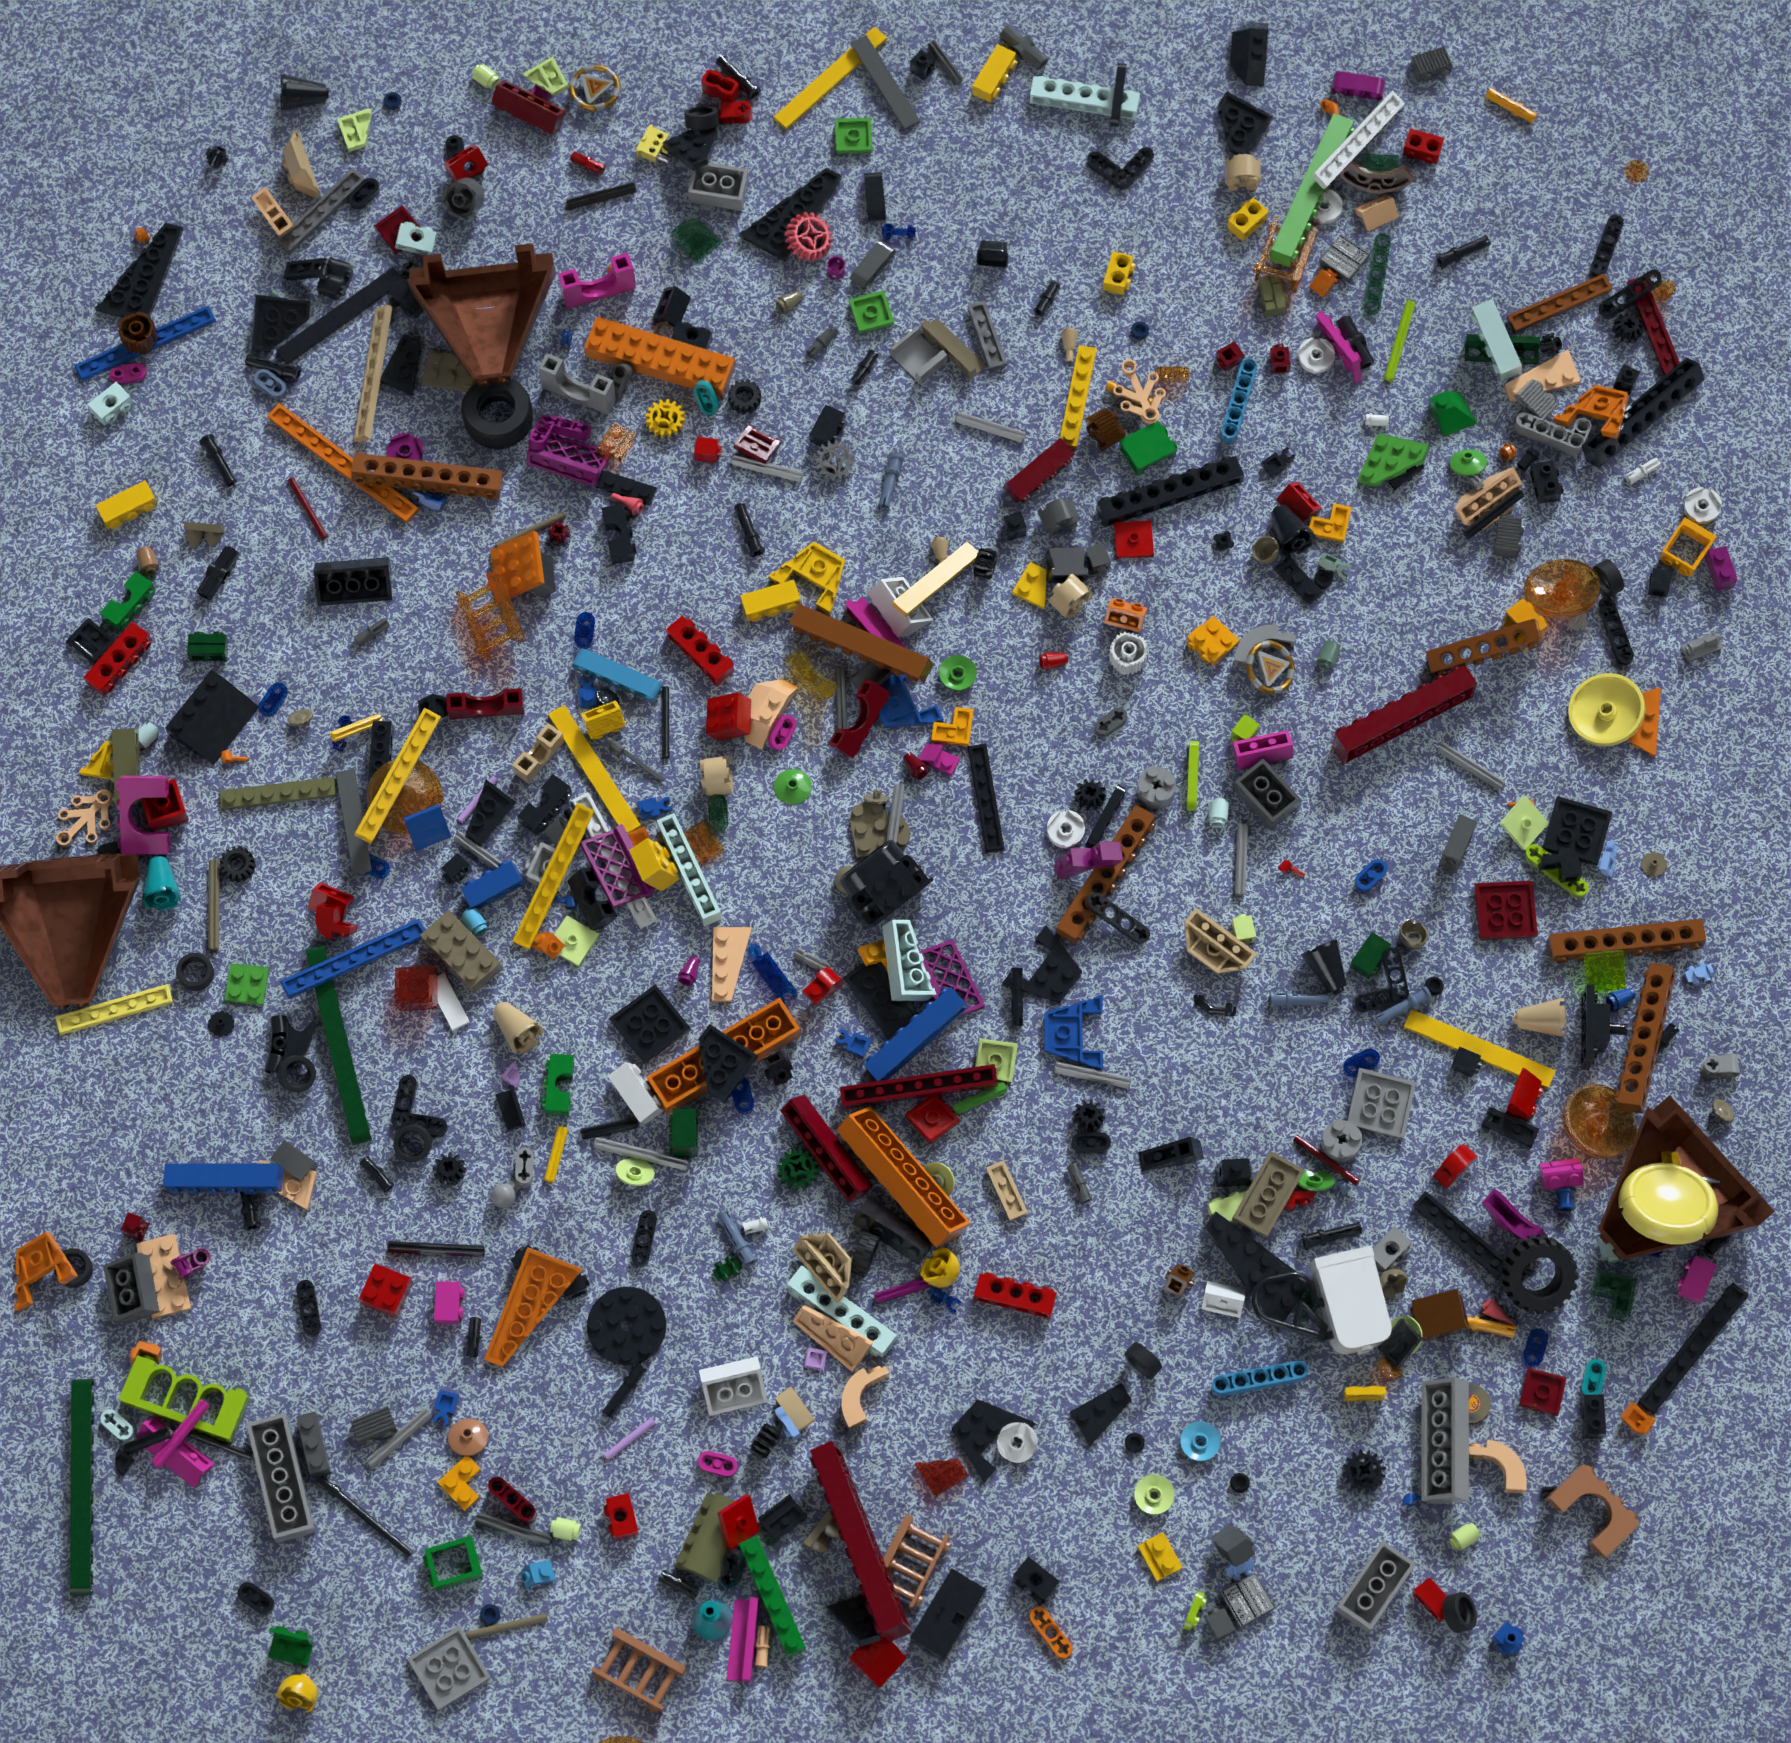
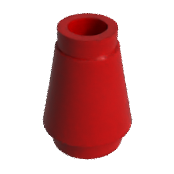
M1044 652L1042 655H1039L1040 667L1042 670L1046 669L1048 671L1068 664L1067 653Z

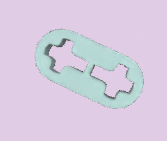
M111 1409L105 1410L102 1413L101 1423L114 1436L125 1442L132 1439L134 1429L123 1417ZM114 1415L113 1419L117 1423L115 1425H113L111 1422L106 1423V1416ZM121 1426L124 1429L128 1427L127 1431L129 1434L127 1436H120L121 1431L118 1427Z

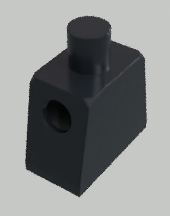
M1250 1159L1221 1160L1215 1167L1216 1187L1251 1185L1253 1182V1171Z

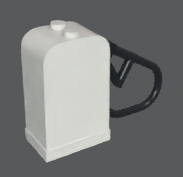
M1372 1245L1314 1258L1308 1265L1313 1282L1302 1273L1286 1272L1261 1279L1254 1286L1251 1294L1253 1310L1260 1320L1267 1324L1314 1338L1320 1343L1330 1340L1333 1349L1340 1354L1358 1352V1355L1367 1354L1370 1352L1369 1350L1381 1345L1390 1336L1392 1331ZM1287 1279L1301 1280L1309 1289L1313 1306L1321 1307L1324 1321L1303 1301H1298L1292 1323L1268 1317L1260 1309L1258 1302L1259 1292L1269 1283ZM1303 1312L1319 1327V1331L1300 1326Z

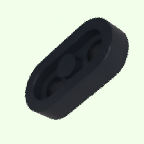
M452 135L446 139L445 146L448 160L465 150L460 136Z
M367 178L349 194L350 206L354 209L364 208L378 195L380 191L378 181L374 178ZM370 187L374 188L372 191L368 190ZM357 199H360V200H361V202H359V203H356L355 201H356Z
M1081 1132L1074 1135L1072 1139L1073 1150L1081 1154L1105 1153L1111 1146L1109 1135L1103 1132ZM1083 1141L1085 1146L1080 1147L1078 1142ZM1103 1141L1105 1145L1100 1147L1097 1143Z
M245 1582L239 1586L237 1591L239 1599L258 1614L268 1615L274 1610L275 1602L273 1598L255 1584ZM247 1590L252 1591V1595L250 1597L245 1596V1592ZM263 1602H268L267 1608H261Z

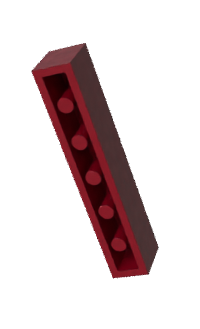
M805 1094L790 1099L780 1110L782 1115L846 1201L849 1203L862 1198L873 1185Z

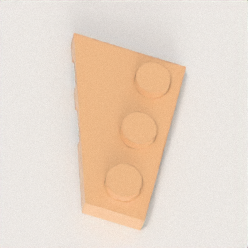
M259 1160V1163H273L264 1160ZM284 1169L282 1192L277 1193L309 1210L318 1173L310 1170L301 1181Z

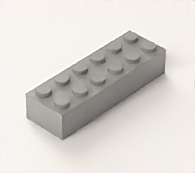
M1457 1377L1422 1382L1421 1501L1434 1505L1469 1501V1382Z
M282 1413L246 1423L273 1539L276 1543L316 1533L287 1414Z

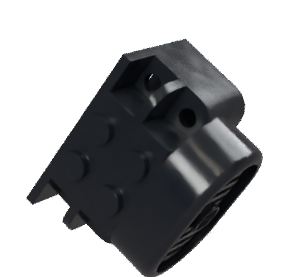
M888 840L839 878V883L848 894L846 898L847 907L864 929L867 930L879 924L934 879L932 877L928 878L921 870V865L917 864L911 856L904 855L894 840Z

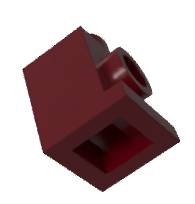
M1234 341L1216 352L1215 364L1218 369L1223 368L1227 372L1241 364L1245 355Z
M1283 344L1274 345L1273 348H1270L1269 352L1271 373L1290 372L1289 347H1284Z
M127 1212L121 1232L126 1237L143 1242L150 1223L145 1222L142 1216Z

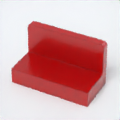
M1299 482L1288 484L1277 497V501L1281 505L1288 506L1303 522L1310 515L1317 514L1322 509Z
M319 882L312 889L308 909L316 912V906L323 903L342 906L340 922H342L346 909L352 904L355 896Z
M1429 1577L1421 1585L1419 1584L1412 1594L1441 1623L1444 1620L1443 1601L1447 1595Z

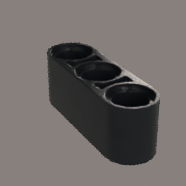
M882 172L864 173L868 222L886 220Z

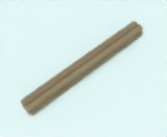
M216 859L209 860L208 948L210 951L219 950L220 862Z

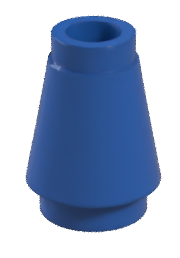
M1632 988L1614 991L1605 997L1606 1004H1610V1010H1619L1635 999L1636 994Z

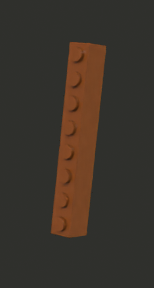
M798 604L789 622L793 632L803 636V634H806L811 640L818 643L823 641L829 648L835 649L837 647L842 649L841 652L848 656L856 655L862 662L868 663L870 661L881 670L887 668L891 670L892 674L898 677L901 675L906 676L907 680L915 684L917 682L924 684L934 665L928 657L801 604Z

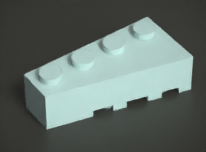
M1493 299L1472 307L1471 319L1474 324L1477 323L1478 335L1480 340L1485 342V351L1487 356L1491 357L1492 367L1495 374H1498L1500 381L1520 374L1522 364Z
M891 920L883 925L892 1001H927L937 995L929 981L931 979L929 972L925 970L924 958L922 953H919L918 942L910 920Z

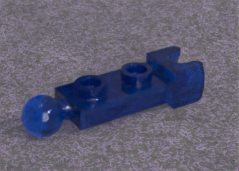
M750 944L747 948V954L749 957L756 959L752 962V966L769 987L775 998H781L784 1004L785 998L783 995L785 993H789L793 998H796L798 996L797 990L786 978L770 954L767 952L762 955V949L758 944Z

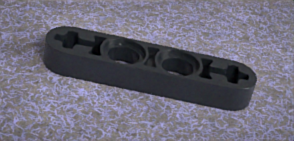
M1118 63L1110 119L1111 127H1119L1127 68V64Z
M1611 215L1607 220L1590 268V272L1594 277L1606 274L1624 225V220L1620 215ZM1614 220L1618 221L1615 231L1611 230ZM1611 235L1615 240L1607 242L1605 237ZM1603 250L1607 251L1609 253V256L1602 257L1600 256L1599 252ZM1599 261L1603 262L1600 272H1597L1596 268Z
M1655 269L1650 270L1602 302L1599 306L1600 315L1604 319H1612L1662 284L1661 273ZM1651 276L1656 277V278H1657V281L1654 282L1653 280H1651L1650 277H1651ZM1643 281H1646V283H1648V288L1646 287ZM1641 285L1643 286V291L1635 293L1633 292L1634 287ZM1621 296L1628 297V301L1624 304H1620L1618 299ZM1607 307L1608 309L1611 310V312H1610V313L1605 312L1604 308Z
M1608 597L1602 598L1597 608L1616 661L1620 665L1627 666L1631 664L1634 658L1632 647L1615 602ZM1604 603H1606L1607 605H1610V608H1609V613H1610V615H1608V616H1607V614H1608L1607 609H1606V608H1602L1603 605H1604ZM1615 620L1618 625L1612 628L1607 624V621ZM1620 636L1624 642L1616 644L1613 638ZM1622 648H1624L1625 655H1629L1627 660L1621 658Z
M1120 784L1116 786L1085 844L1086 848L1094 847L1101 840L1105 827H1108L1113 818V812L1117 810L1127 791L1126 787Z
M1091 893L1085 898V906L1088 910L1133 942L1142 944L1149 940L1150 931L1146 926L1101 894ZM1096 898L1097 904L1093 906L1090 899ZM1106 908L1113 909V918H1109L1106 916ZM1122 919L1129 921L1130 926L1128 929H1124L1121 926ZM1143 931L1142 935L1144 938L1139 939L1137 932Z

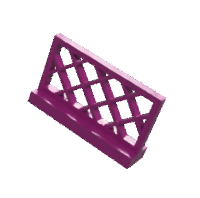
M555 433L550 437L553 441H549L546 444V451L528 449L526 465L596 487L598 484V479L612 456V451ZM565 443H566V444H569L570 446L563 448L561 444H565ZM557 445L558 449L550 450L549 447ZM584 449L588 452L580 453L578 450ZM574 451L576 455L568 456L567 452ZM596 455H603L605 458L597 459ZM591 457L593 460L585 462L583 458Z
M623 824L616 826L614 830L580 841V846L612 909L643 897L647 899L653 896L656 888L642 881L629 851L634 845ZM612 836L615 842L614 847L604 844V839ZM594 844L599 846L597 853L589 851L586 845ZM601 847L612 851L610 858L599 854ZM614 852L622 855V863L611 859ZM596 859L608 862L606 868L597 867ZM609 863L620 867L618 874L607 870ZM622 868L630 871L632 874L631 879L620 876ZM608 875L616 878L614 885L605 883L604 876ZM617 880L629 883L627 889L623 890L616 887ZM630 884L638 887L640 893L628 892ZM613 891L624 894L623 899L615 902L612 896Z
M953 939L921 951L919 950V953H922L924 958L925 970L929 972L931 986L937 994L929 999L930 1002H934L939 997L938 995L943 985L965 994L964 1002H966L968 996L976 998L978 1005H968L969 1008L959 1017L985 1007ZM951 946L953 950L952 957L942 954V949ZM930 953L937 956L935 963L926 961L924 955ZM939 957L950 961L947 969L936 965ZM952 962L960 965V974L949 970ZM934 969L945 973L943 980L934 977ZM947 974L958 978L955 986L944 982ZM960 979L968 981L970 985L968 991L957 987Z

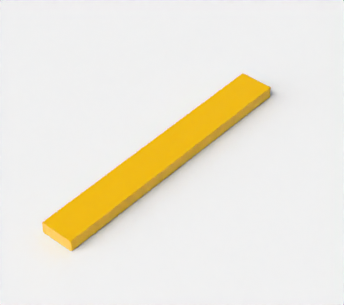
M875 26L865 34L876 50L887 41V37ZM851 47L781 109L774 116V120L784 129H789L861 64V61Z
M565 705L548 714L556 729L563 733L566 745L617 825L623 824L627 834L641 828V824Z
M426 708L423 709L354 836L372 844L441 716Z
M580 803L576 804L512 940L513 943L530 950L595 810Z
M1414 1010L1410 1011L1403 1027L1458 1051L1460 1046L1481 1055L1480 1061L1515 1076H1519L1522 1068H1525L1542 1081L1541 1087L1546 1089L1549 1088L1556 1072L1554 1069Z

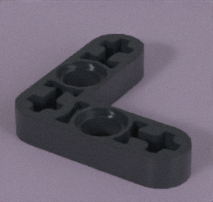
M1148 147L1141 148L1123 168H1120L1101 153L1094 151L1088 154L1087 165L1117 188L1125 190L1153 162L1154 152ZM1143 154H1149V158L1146 157L1141 163ZM1092 158H1098V162L1092 163ZM1131 166H1138L1139 171L1132 172L1129 168ZM1109 167L1112 168L1114 172L1112 174H1106L1104 172V169ZM1128 174L1129 176H1128L1127 179H1126V183H1125V182L1120 183V179L1123 180V179L1126 177V175Z
M1388 947L1382 952V961L1388 987L1357 995L1353 1000V1006L1356 1010L1367 1012L1395 1005L1408 999V985L1401 955L1397 949ZM1391 951L1393 954H1396V957H1393L1394 964L1398 963V966L1388 968V965H1392L1391 960L1387 959ZM1393 970H1399L1400 978L1398 980L1391 979L1390 974ZM1402 982L1403 985H1399V989L1404 991V994L1401 995L1402 998L1400 999L1395 996L1398 993L1397 986H1392V984ZM1380 993H1384L1386 996V1001L1382 1004H1378L1376 1001V996ZM1372 995L1374 1006H1372V1003L1364 1004V1008L1358 1005L1361 1002V998L1368 1001L1371 1000L1369 996Z
M412 1075L403 1076L399 1081L391 1118L393 1127L396 1130H400L403 1127L414 1125L417 1120H423L425 1122L423 1128L427 1130L429 1127L428 1121H431L433 1126L441 1123L444 1129H440L437 1132L436 1128L430 1127V1131H428L430 1136L441 1137L445 1135L448 1131V1125L444 1119L412 1113L417 1091V1081ZM408 1080H411L413 1086H409V1094L405 1093L406 1086L404 1085V1083H407ZM403 1098L409 1099V1106L401 1107L399 1105L400 1100ZM397 1110L402 1112H408V1114L403 1113V1119L406 1122L401 1123V1125H398V1123L396 1122V1120L400 1119L401 1113L397 1112Z

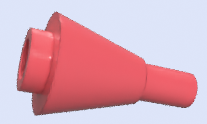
M616 493L611 495V500L623 504L624 508L633 516L643 511L644 504L642 499L623 497Z
M1488 1298L1481 1306L1483 1314L1504 1324L1515 1325V1322L1506 1315L1495 1298L1492 1300Z

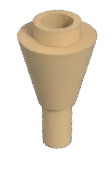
M1065 328L1061 332L1066 351V362H1073V351L1079 334L1074 328Z
M936 537L934 541L930 542L938 565L947 556L949 540H945V537Z

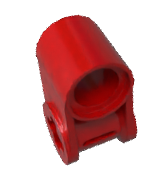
M747 101L719 103V124L729 123L731 125L750 122L752 119L751 105Z

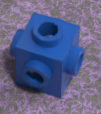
M1508 1621L1491 1638L1496 1643L1495 1647L1503 1655L1506 1653L1508 1656L1512 1653L1516 1655L1524 1647L1522 1642L1525 1640L1522 1630L1517 1626L1513 1627Z

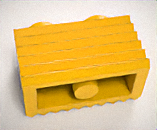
M617 701L581 713L590 739H600L604 734L619 732L622 727L626 726Z

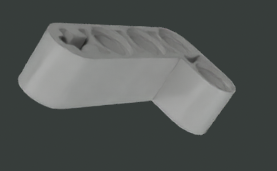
M1523 412L1518 414L1514 429L1518 434L1570 455H1578L1582 451L1581 445L1586 442L1589 436L1591 422L1586 418H1580L1575 422L1571 431ZM1578 428H1584L1586 431H1580ZM1537 429H1542L1544 432H1538ZM1571 443H1576L1579 446H1573Z

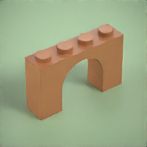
M1582 1464L1545 1499L1560 1514L1565 1512L1584 1494L1598 1497L1606 1506L1607 1522L1604 1528L1588 1544L1601 1558H1606L1640 1523L1637 1521V1515L1631 1510L1628 1511L1623 1506L1624 1502L1617 1495L1613 1496L1609 1491L1610 1487L1603 1480L1599 1481L1595 1477V1471L1589 1465L1585 1466Z

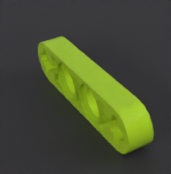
M1189 741L1186 811H1196L1199 741Z
M1532 844L1527 847L1525 858L1539 869L1538 862L1540 858L1538 857L1549 853L1539 845ZM1530 850L1532 852L1536 850L1538 852L1537 856L1531 857ZM1558 869L1540 870L1576 898H1583L1589 890L1587 882L1582 878L1580 881H1575V885L1572 884L1570 887L1568 885L1571 882L1560 883ZM1580 885H1582V886H1583V889H1582V890H1583L1584 892H1582V891L1577 892V891H1576V888H1577L1576 886L1579 887Z

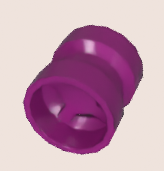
M833 256L827 262V273L831 279L839 280L845 275V261L839 256Z

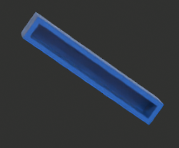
M951 987L942 990L938 995L939 997L934 1002H929L921 1014L913 1016L909 1021L910 1023L905 1028H900L892 1040L884 1042L876 1054L873 1053L866 1059L864 1066L877 1081L889 1080L969 1008Z
M165 1163L163 1187L171 1194H181V1192H188L189 1194H199L200 1192H207L208 1194H218V1192H225L227 1194H237V1192H244L246 1194H256V1192L275 1194V1192H282L284 1168L278 1163Z

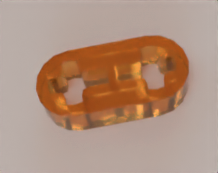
M1158 367L1154 370L1159 376L1158 382H1186L1190 379L1189 368Z

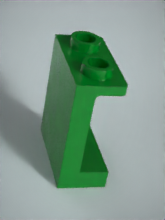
M1159 421L1119 441L1120 450L1137 476L1143 474L1144 469L1169 456L1172 459L1175 458L1178 450L1174 440H1170L1166 427L1164 425L1161 426Z

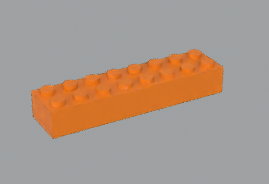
M596 316L584 346L585 357L614 366L628 363L632 366L634 372L686 388L694 389L698 381H707L712 385L716 397L723 399L736 368L735 358L598 316Z
M781 998L776 999L722 1031L757 1054L758 1058L754 1063L801 1036L799 1026ZM700 1046L693 1048L646 1076L648 1083L652 1087L651 1090L661 1101L667 1115L672 1113V1109H679L708 1091Z
M871 1106L848 1115L836 1129L841 1138L848 1143L854 1153L860 1157L866 1164V1167L877 1177L878 1181L889 1191L892 1198L900 1204L904 1212L912 1218L916 1226L923 1231L936 1248L958 1238L971 1224Z

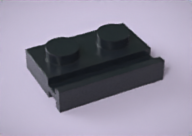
M1399 1319L1392 1328L1390 1336L1377 1348L1384 1353L1383 1355L1395 1368H1400L1423 1339L1405 1322V1319Z
M789 1494L761 1515L758 1521L776 1543L808 1517Z

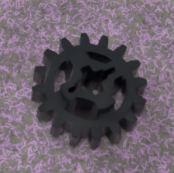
M1361 1449L1358 1455L1352 1452V1459L1346 1458L1347 1464L1342 1466V1469L1346 1471L1342 1473V1477H1347L1345 1484H1351L1350 1490L1357 1488L1358 1494L1362 1490L1368 1494L1369 1489L1375 1492L1377 1490L1376 1485L1382 1486L1383 1483L1379 1479H1385L1386 1475L1381 1472H1384L1386 1467L1380 1466L1383 1460L1376 1459L1377 1453L1371 1456L1370 1450L1363 1454ZM1365 1459L1367 1461L1359 1462L1358 1460ZM1369 1465L1367 1474L1365 1473L1359 1478L1361 1470ZM1373 1465L1377 1469V1475L1373 1472ZM1351 1468H1352V1470L1355 1472V1478H1354V1479H1353V1477H1352V1475H1351ZM1364 1481H1368L1370 1484H1360V1483H1361V1482H1364Z

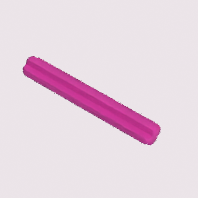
M200 1400L173 1433V1437L164 1444L152 1459L153 1465L157 1468H161L208 1410L209 1405L205 1401Z

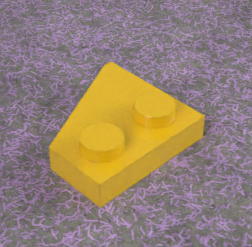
M1029 562L1012 594L1044 610L1046 569Z
M105 741L100 746L99 751L90 758L89 764L85 768L80 769L79 773L81 775L111 780V773L114 772L113 765L110 762L113 746H110L109 741Z

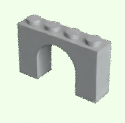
M546 353L538 368L543 389L609 415L616 402L613 380L596 374L591 385L583 384L566 372L562 359Z

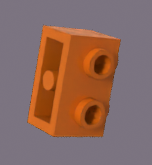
M1111 598L1104 623L1140 633L1147 608L1139 603L1131 604L1120 598Z

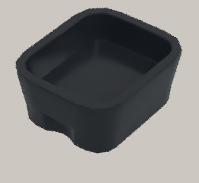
M982 240L976 254L977 264L979 266L1007 267V243L1003 241Z

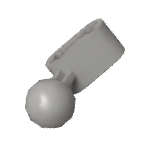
M525 1147L517 1151L515 1178L509 1184H499L492 1190L491 1200L497 1207L507 1208L511 1206L515 1201L516 1192L520 1188H528L532 1184L534 1155L531 1149ZM525 1155V1156H527L526 1170H525L526 1180L523 1181V1180H522V1175H523V1159H522V1158H523V1156Z

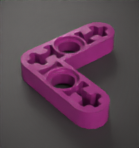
M542 415L529 436L528 446L533 450L544 449L553 433L579 440H588L591 438L592 428L585 423L553 415Z

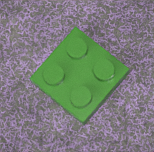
M871 118L835 119L836 154L872 153Z
M884 290L849 299L859 334L894 325V319Z
M230 963L225 1002L264 1005L269 967Z

